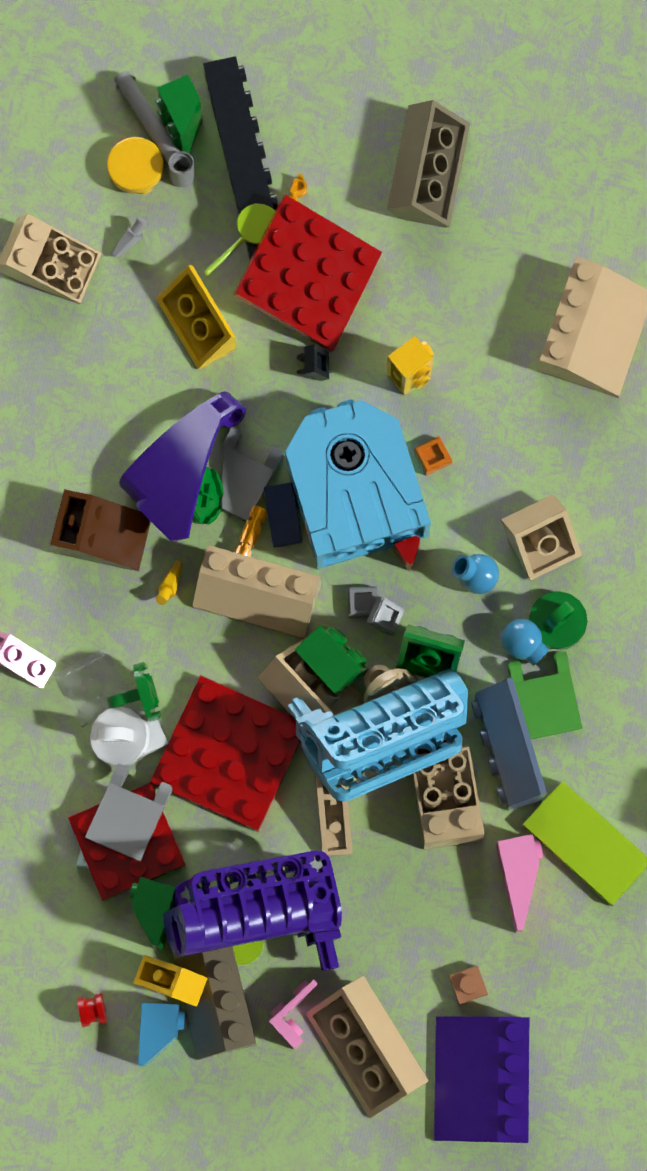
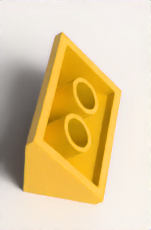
M188 265L156 300L197 369H201L237 348L235 335L194 267Z

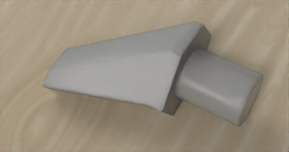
M138 217L132 227L129 226L112 255L120 257L143 238L141 232L147 225L143 218Z

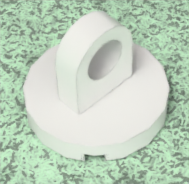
M124 707L110 708L100 714L93 723L90 734L91 746L97 757L105 763L115 766L117 764L126 766L136 762L147 750L150 739L146 721L133 709Z

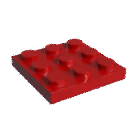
M151 782L131 790V792L154 801L156 796ZM100 804L68 817L102 901L130 890L133 883H139L140 877L154 880L186 866L164 812L160 816L141 861H137L85 838Z

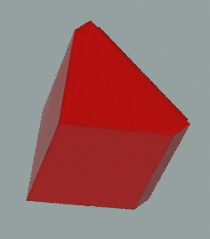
M413 536L394 544L395 554L404 568L409 571L410 569L412 570L421 539L418 536Z

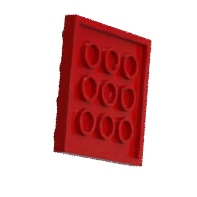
M284 195L233 296L327 351L332 352L335 350L382 252L288 195Z
M200 675L150 782L157 787L162 782L172 786L173 794L259 832L301 741L296 736V720L289 714Z

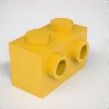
M414 336L388 355L386 374L403 395L415 387L417 389L422 388L430 381L431 378L429 376H431L433 365L432 356L434 355L431 347L425 341L420 342Z

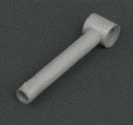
M128 71L119 73L114 79L116 89L121 90L153 142L161 151L169 166L170 181L178 187L190 185L194 180L193 157L187 152L179 151L174 146L167 130L135 83V76L131 75ZM178 167L187 168V170L183 172L177 171L175 169Z

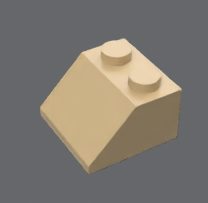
M553 494L501 519L508 541L530 581L582 556L567 509Z

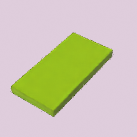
M564 781L553 790L522 825L610 906H613L647 868V856Z

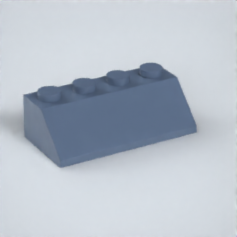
M508 678L476 692L475 701L471 702L475 719L481 718L483 729L479 730L483 746H489L492 758H488V764L492 776H498L500 786L496 787L500 804L506 803L507 810H512L542 801L547 792L513 678Z

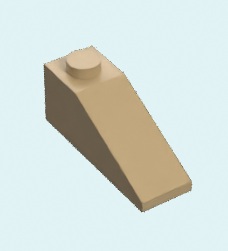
M314 772L322 852H325L328 856L353 854L348 801L334 799ZM343 784L339 785V788L343 787L347 790V787L343 786Z

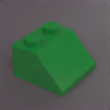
M408 624L403 636L396 669H406L410 673L429 677L446 669H452L456 672L465 640L450 634L444 635L430 631L425 627H416Z
M140 877L138 884L133 883L128 900L131 901V907L151 945L156 950L162 951L166 939L163 913L175 907L173 896L176 887Z

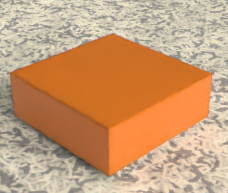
M440 436L413 449L426 476L452 464V459Z

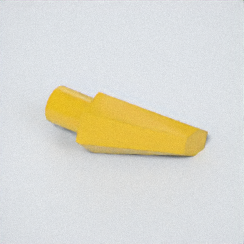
M175 561L157 588L159 592L156 597L157 603L165 605L168 599L175 596L182 562Z

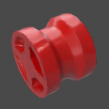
M102 993L95 994L93 998L89 999L85 997L77 998L78 1011L83 1028L89 1027L94 1022L100 1024L107 1023Z

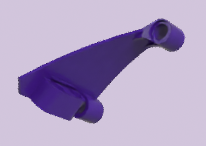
M224 391L215 395L186 414L155 440L120 478V487L137 503L135 506L171 542L189 538L201 483L221 425L228 428L234 427L242 422L245 417V407L229 392Z

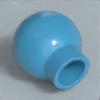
M473 554L469 557L461 555L454 561L452 566L453 575L459 578L461 585L473 594H484L491 591L499 579V569L496 562L484 554Z
M514 620L502 632L501 642L505 652L515 659H526L533 666L549 650L542 642L541 631L530 620Z

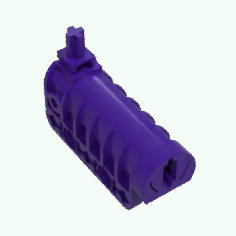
M315 850L202 871L176 886L173 896L175 907L163 913L164 927L169 945L178 957L297 934L298 938H306L307 947L316 945L322 971L339 968L334 941L341 938L339 930L342 921L341 903L330 858L322 851ZM314 857L317 862H322V867L318 869V872L310 864L314 861ZM274 871L273 876L265 878L267 872ZM295 871L294 877L286 878V874ZM217 881V886L209 888L211 882ZM238 882V887L231 889L230 884ZM185 887L189 891L190 903L187 898H182L181 893L185 891Z

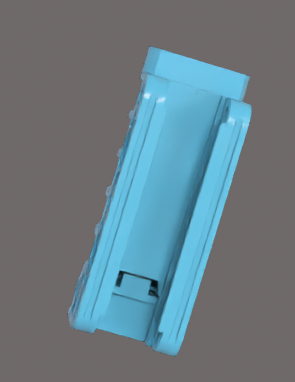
M446 669L338 715H333L331 711L323 713L320 708L311 712L303 699L299 700L298 697L292 699V704H289L287 708L296 720V736L302 742L303 752L311 768L334 799L349 801L460 753L462 749V736L457 728L466 724L468 689L454 670ZM418 749H427L431 753L425 756H419L415 753V751H417ZM392 762H396V764H398V765H399V764H402V765L398 767L397 765H391V764H392ZM366 771H374L378 775L368 779L362 774ZM343 784V786L345 787L349 786V789L345 790L343 787L339 788V785Z

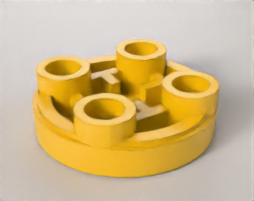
M130 137L118 142L111 149L107 159V169L111 182L119 189L128 193L144 195L148 194L160 181L164 171V161L161 151L153 142L141 137Z

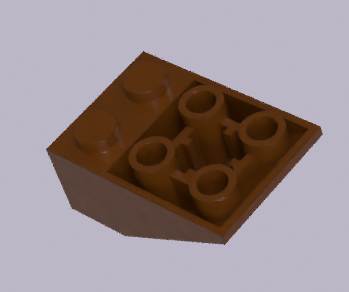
M64 489L50 546L56 554L139 572L151 521L141 511L94 495Z

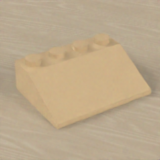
M575 257L540 357L537 371L619 398L647 316V289L603 265Z

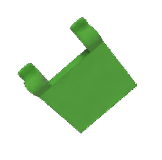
M565 651L556 652L553 656L557 674L524 680L520 661H512L507 666L509 676L514 681L531 740L583 729L570 674L568 656Z

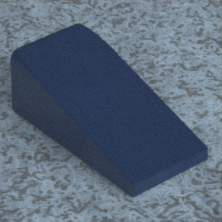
M292 483L264 487L273 548L302 543Z

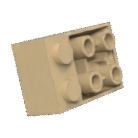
M27 213L16 219L0 256V272L18 282L80 304L102 253Z
M462 747L460 753H457L455 756L413 773L424 850L483 841L485 833L470 747ZM423 753V754H417V755H419V756H425V755H427V754H429V753Z

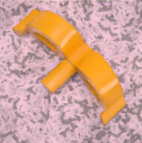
M298 174L290 189L289 197L298 201L297 198L304 197L308 190L304 175Z

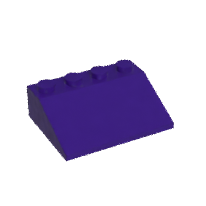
M436 1016L434 1141L529 1143L530 1017Z

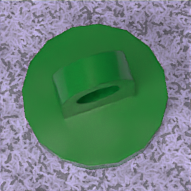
M206 467L192 520L194 524L209 525L221 513L222 507L218 506L219 500L224 496L223 484L219 474L209 467Z
M561 591L549 592L538 598L532 606L529 620L534 622L541 631L542 642L549 649L556 650L568 649L577 644L585 634L588 623L586 610L580 600L569 593Z
M141 662L133 665L137 689L106 697L109 709L141 700L148 721L152 722L160 719L161 712H155V708L159 707V700L152 676L149 673H144V670L148 669L146 663Z

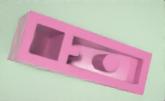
M533 834L506 839L496 843L515 933L522 932L524 929L540 864L539 859L543 858L540 841H534Z

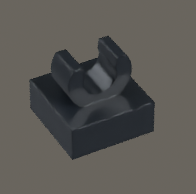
M314 344L304 346V353L297 355V360L305 362V368L297 370V374L303 377H312L318 381L328 380L329 351Z

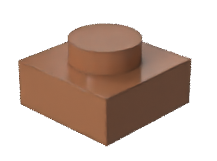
M478 965L449 975L459 1005L488 995Z

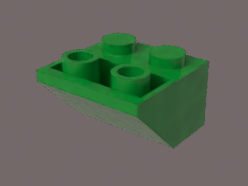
M187 74L157 87L159 98L155 99L158 107V117L163 126L168 127L169 137L174 146L180 149V151L190 154L203 118L200 97Z
M319 625L294 650L334 693L340 694L366 674L369 669L365 664L368 661L357 649L349 648L345 644L348 639L337 627L334 629L332 626Z

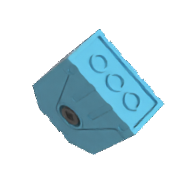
M350 399L340 402L336 408L326 410L323 407L312 410L309 413L310 415L304 417L285 451L286 468L293 485V491L317 570L393 548L395 543L413 536H418L420 539L429 537L431 521L423 501L399 420L362 400L354 402V400Z

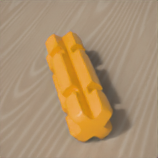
M259 506L252 507L249 513L251 518L244 525L238 540L240 544L236 545L234 549L235 553L251 556L252 551L250 549L254 548L262 530L260 525L265 522L268 515L264 508Z

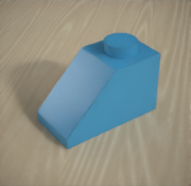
M142 1003L138 1055L139 1066H147L178 1038L179 1030H184L185 1012H180L178 1004Z

